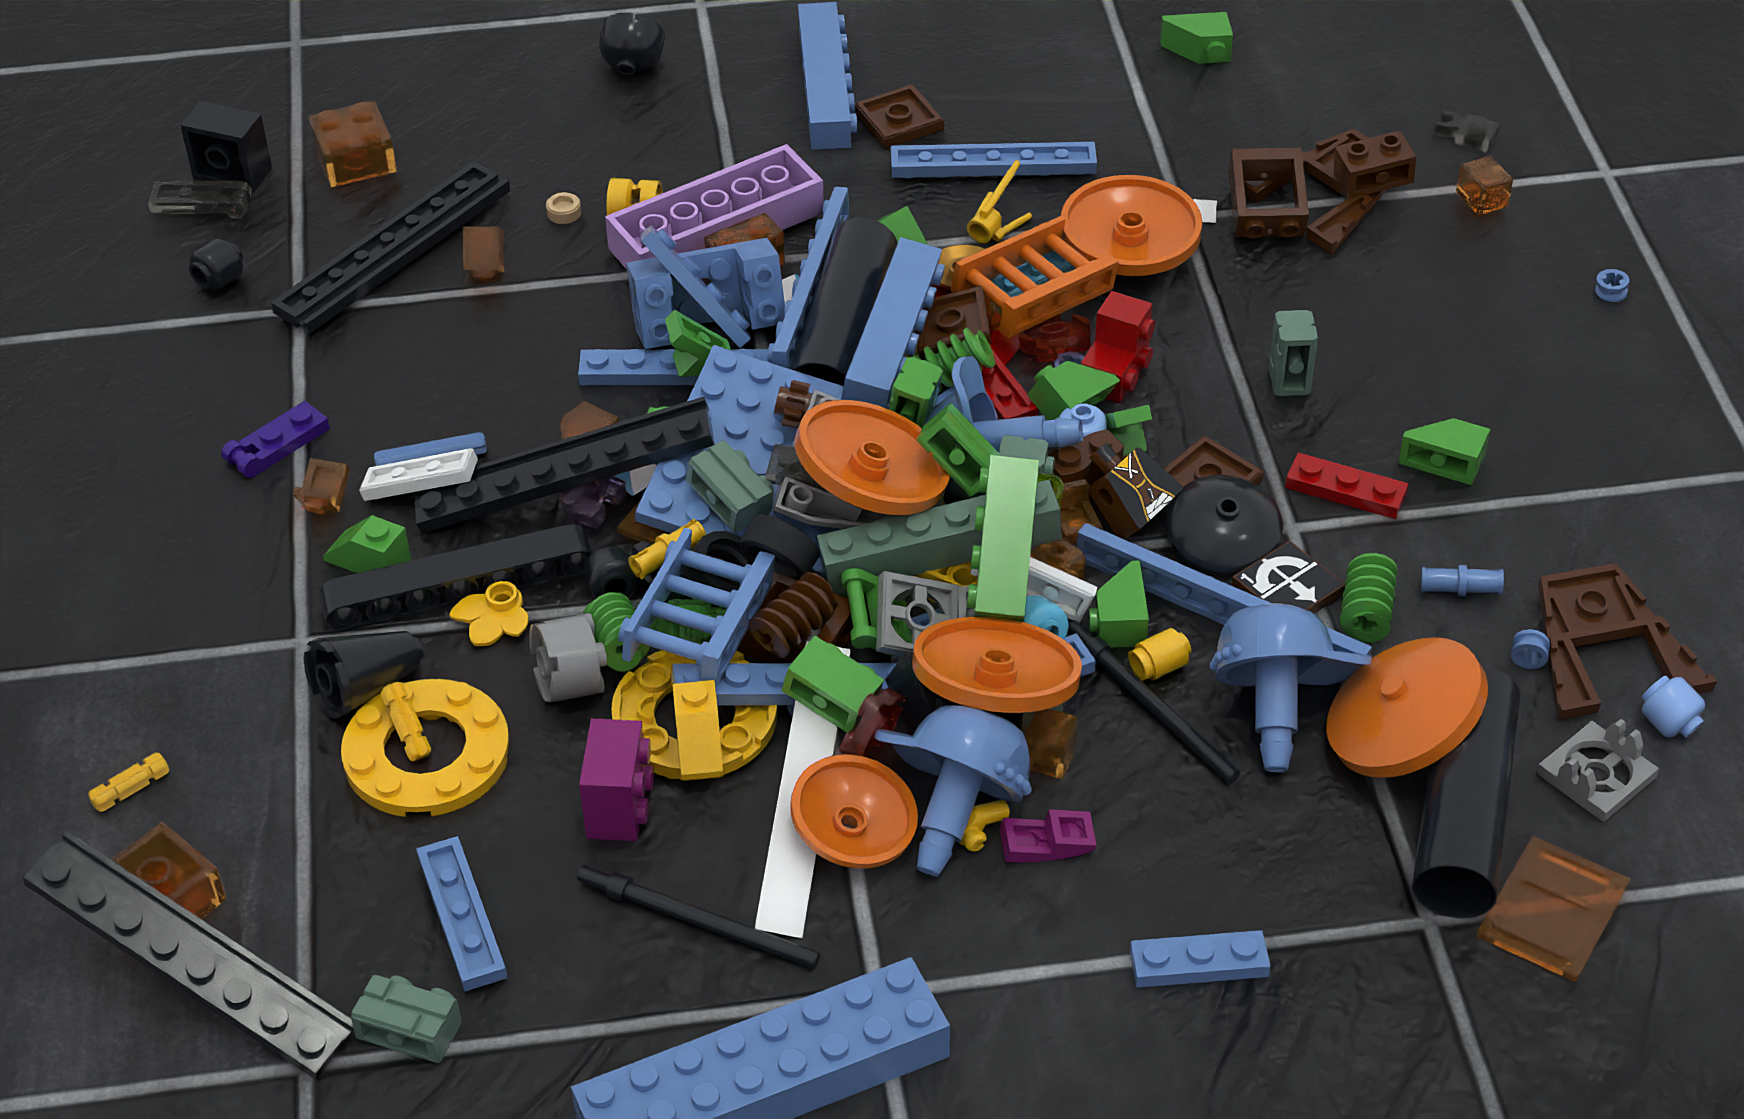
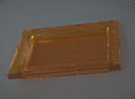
M1532 836L1500 891L1494 907L1489 910L1478 929L1476 937L1576 982L1626 891L1630 878Z

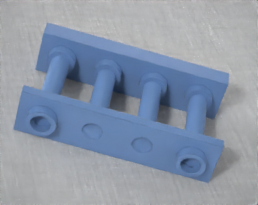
M684 528L678 540L669 543L664 563L631 618L626 617L622 622L618 640L623 642L622 660L628 662L631 661L640 644L696 660V665L701 666L700 681L714 680L716 689L749 628L748 620L755 617L772 586L775 555L760 551L752 565L739 566L690 551L692 530ZM687 566L740 582V588L727 592L682 578L680 575ZM672 591L726 608V613L724 616L718 615L717 618H713L665 603ZM657 617L711 634V640L709 643L704 641L700 645L649 628Z

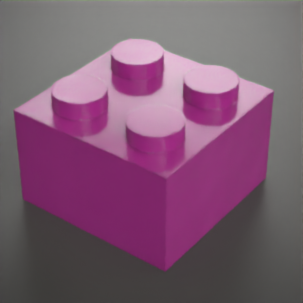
M591 718L579 782L586 839L637 841L640 824H647L649 802L648 799H644L645 791H652L654 767L647 765L650 762L651 740L643 736L642 721Z

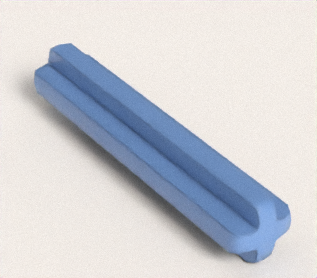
M476 432L376 451L374 453L375 465L380 466L473 448L476 455H482L487 452L484 434Z

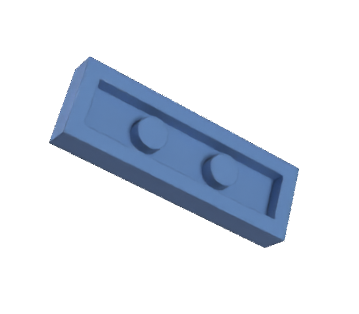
M1262 930L1134 940L1130 942V956L1136 988L1269 977L1271 966Z

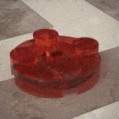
M1059 314L1024 330V332L1018 333L1019 347L1025 353L1035 354L1039 362L1054 361L1058 358V354L1070 351H1087L1091 348L1090 339L1092 334L1090 321L1086 317L1072 314V321H1061Z
M891 688L881 689L876 696L870 693L859 708L858 715L862 717L855 731L850 730L846 734L839 747V751L847 755H858L874 759L868 755L872 747L876 746L882 749L886 743L875 739L878 729L893 731L903 709L897 704L905 701V697Z

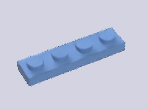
M649 226L640 235L642 243L734 343L741 348L751 339L747 330L750 324L737 309L732 313L722 303L726 299L723 293L712 282L706 286L697 276L701 273L699 267L687 255L682 259L673 250L677 244L663 228L657 232L652 226Z
M458 836L416 848L418 860L464 992L507 979L506 967Z

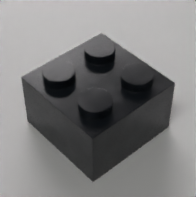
M199 101L180 125L192 177L195 180L254 192L272 169L260 113Z

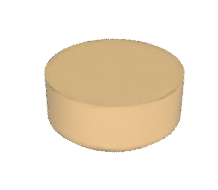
M566 192L551 196L546 202L547 217L550 221L557 224H568L576 221L581 216L580 199L576 195Z

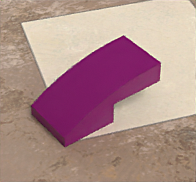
M1049 809L1045 820L1003 818L999 828L1005 862L1023 863L1064 859L1095 851L1097 846L1090 812Z

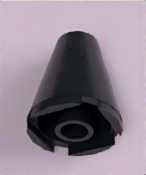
M407 631L325 637L308 642L307 645L311 646V650L304 652L303 660L306 678L313 696L320 693L326 703L319 707L329 717L341 718L380 694L385 686L398 682L417 670L420 666V659L423 658V648L419 639Z

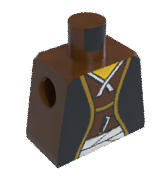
M1106 442L1089 456L1103 474L1089 487V493L1113 532L1119 538L1126 539L1140 530L1184 489L1179 482L1141 448L1136 447L1120 459Z

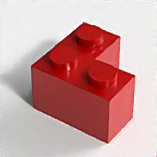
M1114 291L1110 292L1097 312L1095 342L1080 364L1116 375L1120 381L1105 399L1120 404L1127 391L1134 390L1141 369H1147L1151 362L1153 348L1149 347V341L1155 329V320L1151 319L1152 303Z

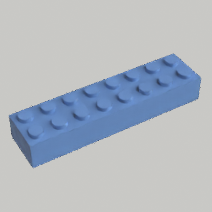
M912 957L573 1085L571 1086L575 1117L576 1119H793L950 1057V1024Z

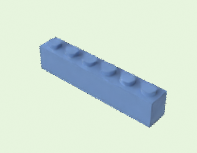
M837 2L798 4L799 37L811 150L851 148V134H857V117L854 93H852V76L850 73L849 53H847L844 14L838 15Z
M900 237L845 377L841 400L862 401L888 408L892 398L893 385L899 373H901L907 358L906 356H914L920 336L915 334V332H923L928 316V311L924 310V308H932L937 288L932 286H940L945 270V265L939 264L942 249Z

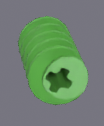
M964 328L965 340L963 341L954 333L951 334V347L949 348L942 340L937 341L938 353L936 354L930 347H924V361L937 365L943 370L939 393L943 390V384L947 387L953 386L952 370L958 358L973 356L978 361L981 372L982 366L989 369L995 366L993 351L981 330H978V334L974 335L969 328ZM916 353L914 356H911L922 360Z
M1378 553L1362 554L1355 557L1349 563L1346 570L1340 625L1346 634L1361 642L1373 643L1380 641L1388 635L1391 629L1390 622L1392 620L1393 599L1395 597L1394 589L1396 587L1398 570L1396 563L1386 555Z
M610 592L601 595L589 603L583 614L590 613L592 615L595 626V643H603L607 656V665L616 671L627 672L639 664L641 659L648 653L650 646L640 644L630 662L622 660L623 642L618 640L619 631L626 617L631 618L635 608L627 596L621 593Z

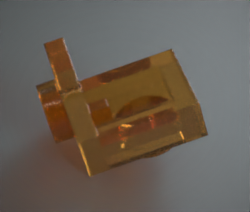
M310 458L302 488L294 487L292 495L302 504V508L309 512L324 514L325 510L339 512L350 468L344 463Z
M1086 479L1052 486L1060 507L1062 541L1065 546L1077 543L1078 531L1085 523L1102 530V525L1088 500L1089 484Z

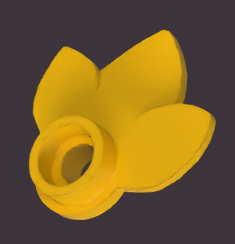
M507 581L491 584L485 594L466 596L453 607L449 614L453 620L470 624L469 638L474 646L492 645L504 633L519 637L526 630L529 621L528 613L522 608L523 598L521 592L514 584Z

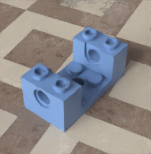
M768 238L677 253L682 259L687 255L701 270V273L697 276L700 279H710L726 297L722 303L731 313L737 309L749 322L752 330L774 326L779 321H784L785 301L779 254ZM656 257L626 263L635 329L645 349L671 345L665 318L674 310L699 324L714 322L711 316Z

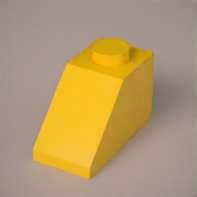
M707 680L672 684L681 781L724 777L715 681Z

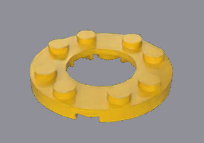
M660 650L647 656L648 662L636 671L631 672L629 670L619 682L612 700V719L642 721L643 736L651 740L650 762L647 765L653 766L654 773L669 779H681L678 741L669 736L664 728L656 724L654 715L657 705L667 694L673 692L671 676L673 664H696V660ZM738 651L735 652L730 663H749L744 660V654ZM734 705L735 715L733 722L720 730L723 775L746 765L767 746L777 723V705Z
M424 679L402 683L408 694L406 701H411L417 717L426 720L446 717L449 722L457 723L466 734V744L462 754L452 764L435 772L423 774L405 772L392 765L385 756L384 747L387 740L391 737V733L396 728L389 715L391 709L386 707L381 693L365 703L352 717L344 732L341 745V756L346 778L352 789L362 800L374 808L389 814L406 817L407 812L430 811L431 816H437L463 808L490 790L502 775L508 761L507 753L510 740L507 723L501 709L488 695L464 682L445 679Z

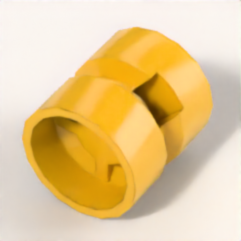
M611 178L607 191V215L637 204L636 199L640 200V203L662 194L661 181L640 180L636 185L631 179Z

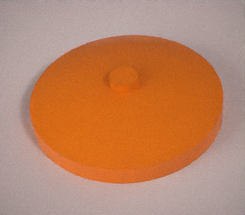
M1116 175L1094 180L1072 193L1061 211V216L1066 219L1062 240L1089 261L1096 260L1110 253L1119 260L1116 275L1145 276L1173 269L1193 255L1201 239L1202 215L1194 200L1175 185L1152 177Z
M833 400L820 403L806 412L795 435V451L807 473L819 485L836 497L865 510L888 515L921 513L938 503L949 482L950 475L932 457L933 453L927 452L916 441L922 428L904 416L878 405L854 400Z
M962 617L934 624L922 631L917 637L912 657V667L916 677L934 693L967 707L1002 713L1041 711L1066 702L1077 692L1082 670V662L1077 651L1061 637L1032 624L997 617Z
M1421 638L1395 645L1374 656L1371 665H1364L1356 670L1342 685L1330 706L1327 716L1326 732L1329 743L1340 760L1349 769L1369 777H1395L1427 767L1456 748L1477 724L1488 697L1486 673L1475 655L1466 646L1450 639Z

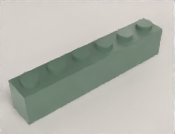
M1050 480L1037 482L1031 547L1062 539L1060 507ZM986 495L933 507L917 514L900 515L817 535L821 565L826 581L831 585L834 594L847 592L842 588L840 575L843 571L850 568H859L878 577L883 571L913 576L925 573V571L971 562L973 545L981 546L982 531L974 530L977 506L985 507Z

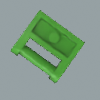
M859 568L847 569L841 573L840 578L842 588L847 591L853 624V629L850 632L852 645L859 649L870 647L876 650L879 577ZM863 592L866 593V599H867V603H866V604H867V609H868V611H869L871 626H869L868 615H867L866 604H865V598H864V593H863ZM905 599L901 601L893 600L892 605L906 607ZM891 619V624L896 633L907 643L912 644L911 629L907 627L906 623L902 620Z

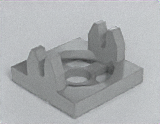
M883 571L879 575L876 652L891 654V662L898 663L905 653L913 652L915 640L922 631L939 622L958 618L959 585ZM908 595H911V603L907 607L892 605L893 600L901 601ZM929 598L934 600L943 614L936 613L927 600ZM919 606L927 611L929 615V624L927 626H919L913 622L910 616L912 607ZM891 619L904 621L907 627L912 630V644L907 643L896 633L891 624Z
M1620 719L1606 730L1591 721L1540 762L1537 774L1602 822H1605L1655 780L1659 768L1641 756L1643 741L1640 731L1636 729L1625 738L1626 722ZM1597 747L1602 748L1609 755L1602 760L1588 759L1578 750L1581 748ZM1621 763L1626 765L1630 772L1627 785H1624L1614 777L1615 772L1613 769ZM1597 767L1604 770L1609 778L1604 781H1596L1594 771L1590 768ZM1607 789L1610 792H1598L1595 790Z

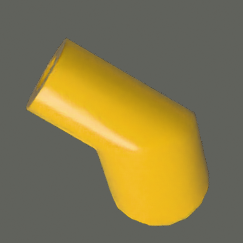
M1000 799L975 805L962 841L959 843L965 845L966 849L971 852L982 849L984 847L983 842L987 839L982 831L987 824L1000 822L1003 818L1009 817L1008 804Z

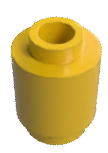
M1169 628L1135 644L1134 649L1128 653V661L1132 671L1141 681L1148 678L1154 681L1189 663V655L1191 654V645L1182 632L1178 633L1175 629Z

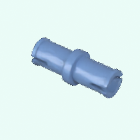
M1458 565V569L1426 567L1421 569V592H1457V596L1466 597V593L1503 594V569H1467V565Z

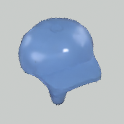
M973 356L958 358L954 363L952 380L955 394L937 404L933 408L930 418L931 420L943 408L952 403L998 453L1002 437L1005 435L1023 437L1024 440L1028 438L1043 439L1047 441L1048 448H1063L1083 441L1081 420L1065 418L1046 420L1044 415L998 420L993 402L986 393L978 361ZM951 476L945 489L951 495L964 499L986 495V492H977L970 497Z
M1272 603L1254 605L1236 611L1221 630L1217 652L1209 666L1212 671L1216 672L1215 678L1220 682L1236 686H1256L1255 732L1261 734V744L1259 746L1264 769L1268 772L1279 773L1288 771L1294 746L1292 744V735L1298 732V684L1332 685L1340 683L1364 665H1371L1372 656L1334 651L1328 630L1316 614L1297 606Z
M941 706L921 722L913 735L885 729H878L875 739L890 743L906 763L917 770L938 776L921 824L925 834L922 842L919 843L916 869L925 874L938 877L952 856L951 851L954 843L962 841L979 791L993 798L1015 803L1021 802L1023 795L1026 796L1031 793L1032 788L1028 781L1030 757L1024 734L1013 723L994 713L967 706Z

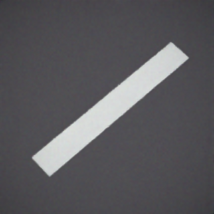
M838 647L843 654L849 657L850 649ZM797 700L794 706L755 929L802 938L816 853L805 844L794 827L790 812V800L795 783L802 772L814 762L833 756L837 726Z

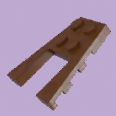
M1354 128L1316 143V148L1305 153L1302 152L1304 171L1347 198V200L1306 227V238L1330 254L1336 251L1387 191L1383 190L1348 199L1333 173L1335 146L1368 139L1367 136ZM1291 180L1244 181L1245 196L1258 203Z
M1617 563L1541 576L1538 590L1545 635L1550 641L1548 656L1559 720L1594 714L1599 711L1601 701L1575 647L1644 635L1664 676H1667L1669 679L1682 677L1698 694L1714 690L1717 683L1716 678L1712 674L1706 675L1696 663L1698 657L1687 644L1680 645L1669 632L1671 626L1661 615L1655 616L1646 605L1647 598Z

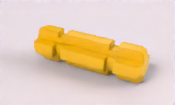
M395 682L385 686L381 691V696L386 707L391 709L389 715L401 742H406L404 749L409 760L418 761L427 757L431 752V747L427 737L421 734L423 728L411 701H406L408 694L404 685L401 682Z
M155 752L142 760L144 764L141 766L139 763H136L107 780L109 783L107 786L102 783L90 790L88 796L93 807L98 812H104L115 805L114 800L118 799L121 802L150 785L149 780L151 778L156 781L169 772V767L163 756Z

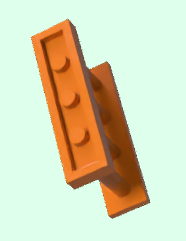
M1059 216L955 263L951 291L955 293L973 286H982L984 294L1002 308L999 331L1009 338L1112 290L1119 260L1110 253L1096 260L1089 261L1062 240L1066 219ZM1054 251L1076 269L1063 273L1042 255ZM1027 262L1050 281L1037 285L1016 267ZM1001 274L1024 293L1010 297L989 279Z

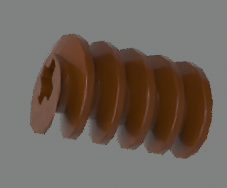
M808 572L803 574L800 580L792 583L788 590L781 592L777 599L770 601L766 608L758 611L755 617L748 620L751 634L773 655L779 658L786 657L789 654V648H797L800 645L801 639H808L811 636L812 630L820 629L823 621H828L833 617L834 611L831 604L835 601L834 591L831 585L816 573Z

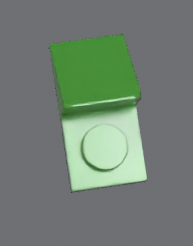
M676 310L665 318L669 332V341L676 349L673 353V358L680 377L700 375L713 345L731 350L727 339Z
M1149 405L1105 414L1107 430L1124 445L1123 457L1136 447L1141 448L1144 452L1147 450L1141 422L1152 420Z

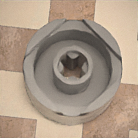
M590 613L541 621L531 625L529 632L530 654H536L538 667L533 668L538 689L545 702H560L604 692V680L600 667L607 665V656L603 643H595V626Z

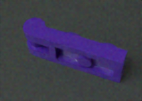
M303 401L239 442L236 440L227 442L222 448L221 456L229 464H237L238 471L245 477L252 478L329 430L328 418L308 402Z

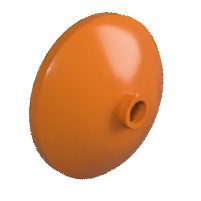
M843 754L820 759L802 772L791 794V818L801 839L816 854L841 866L865 869L885 865L898 858L907 849L917 828V805L909 787L893 770L867 757ZM843 824H847L851 826L853 829L847 828Z

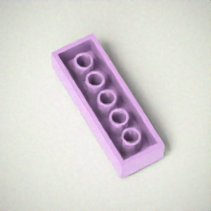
M785 144L605 216L608 249L625 268L627 262L655 258L654 254L642 243L640 235L649 226H652L657 232L663 228L677 244L673 248L676 253L762 239L823 214V180Z

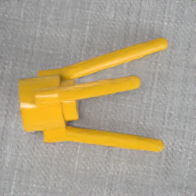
M1018 160L1014 161L994 193H987L975 216L967 224V232L975 241L984 244L993 239L999 242L1007 233L1032 218V214L1027 213L1001 227L1002 217L993 208L1019 168L1020 162Z

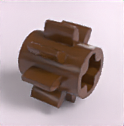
M793 380L791 381L790 388L780 386L774 414L783 416V426L798 429L813 394L809 393L811 384Z

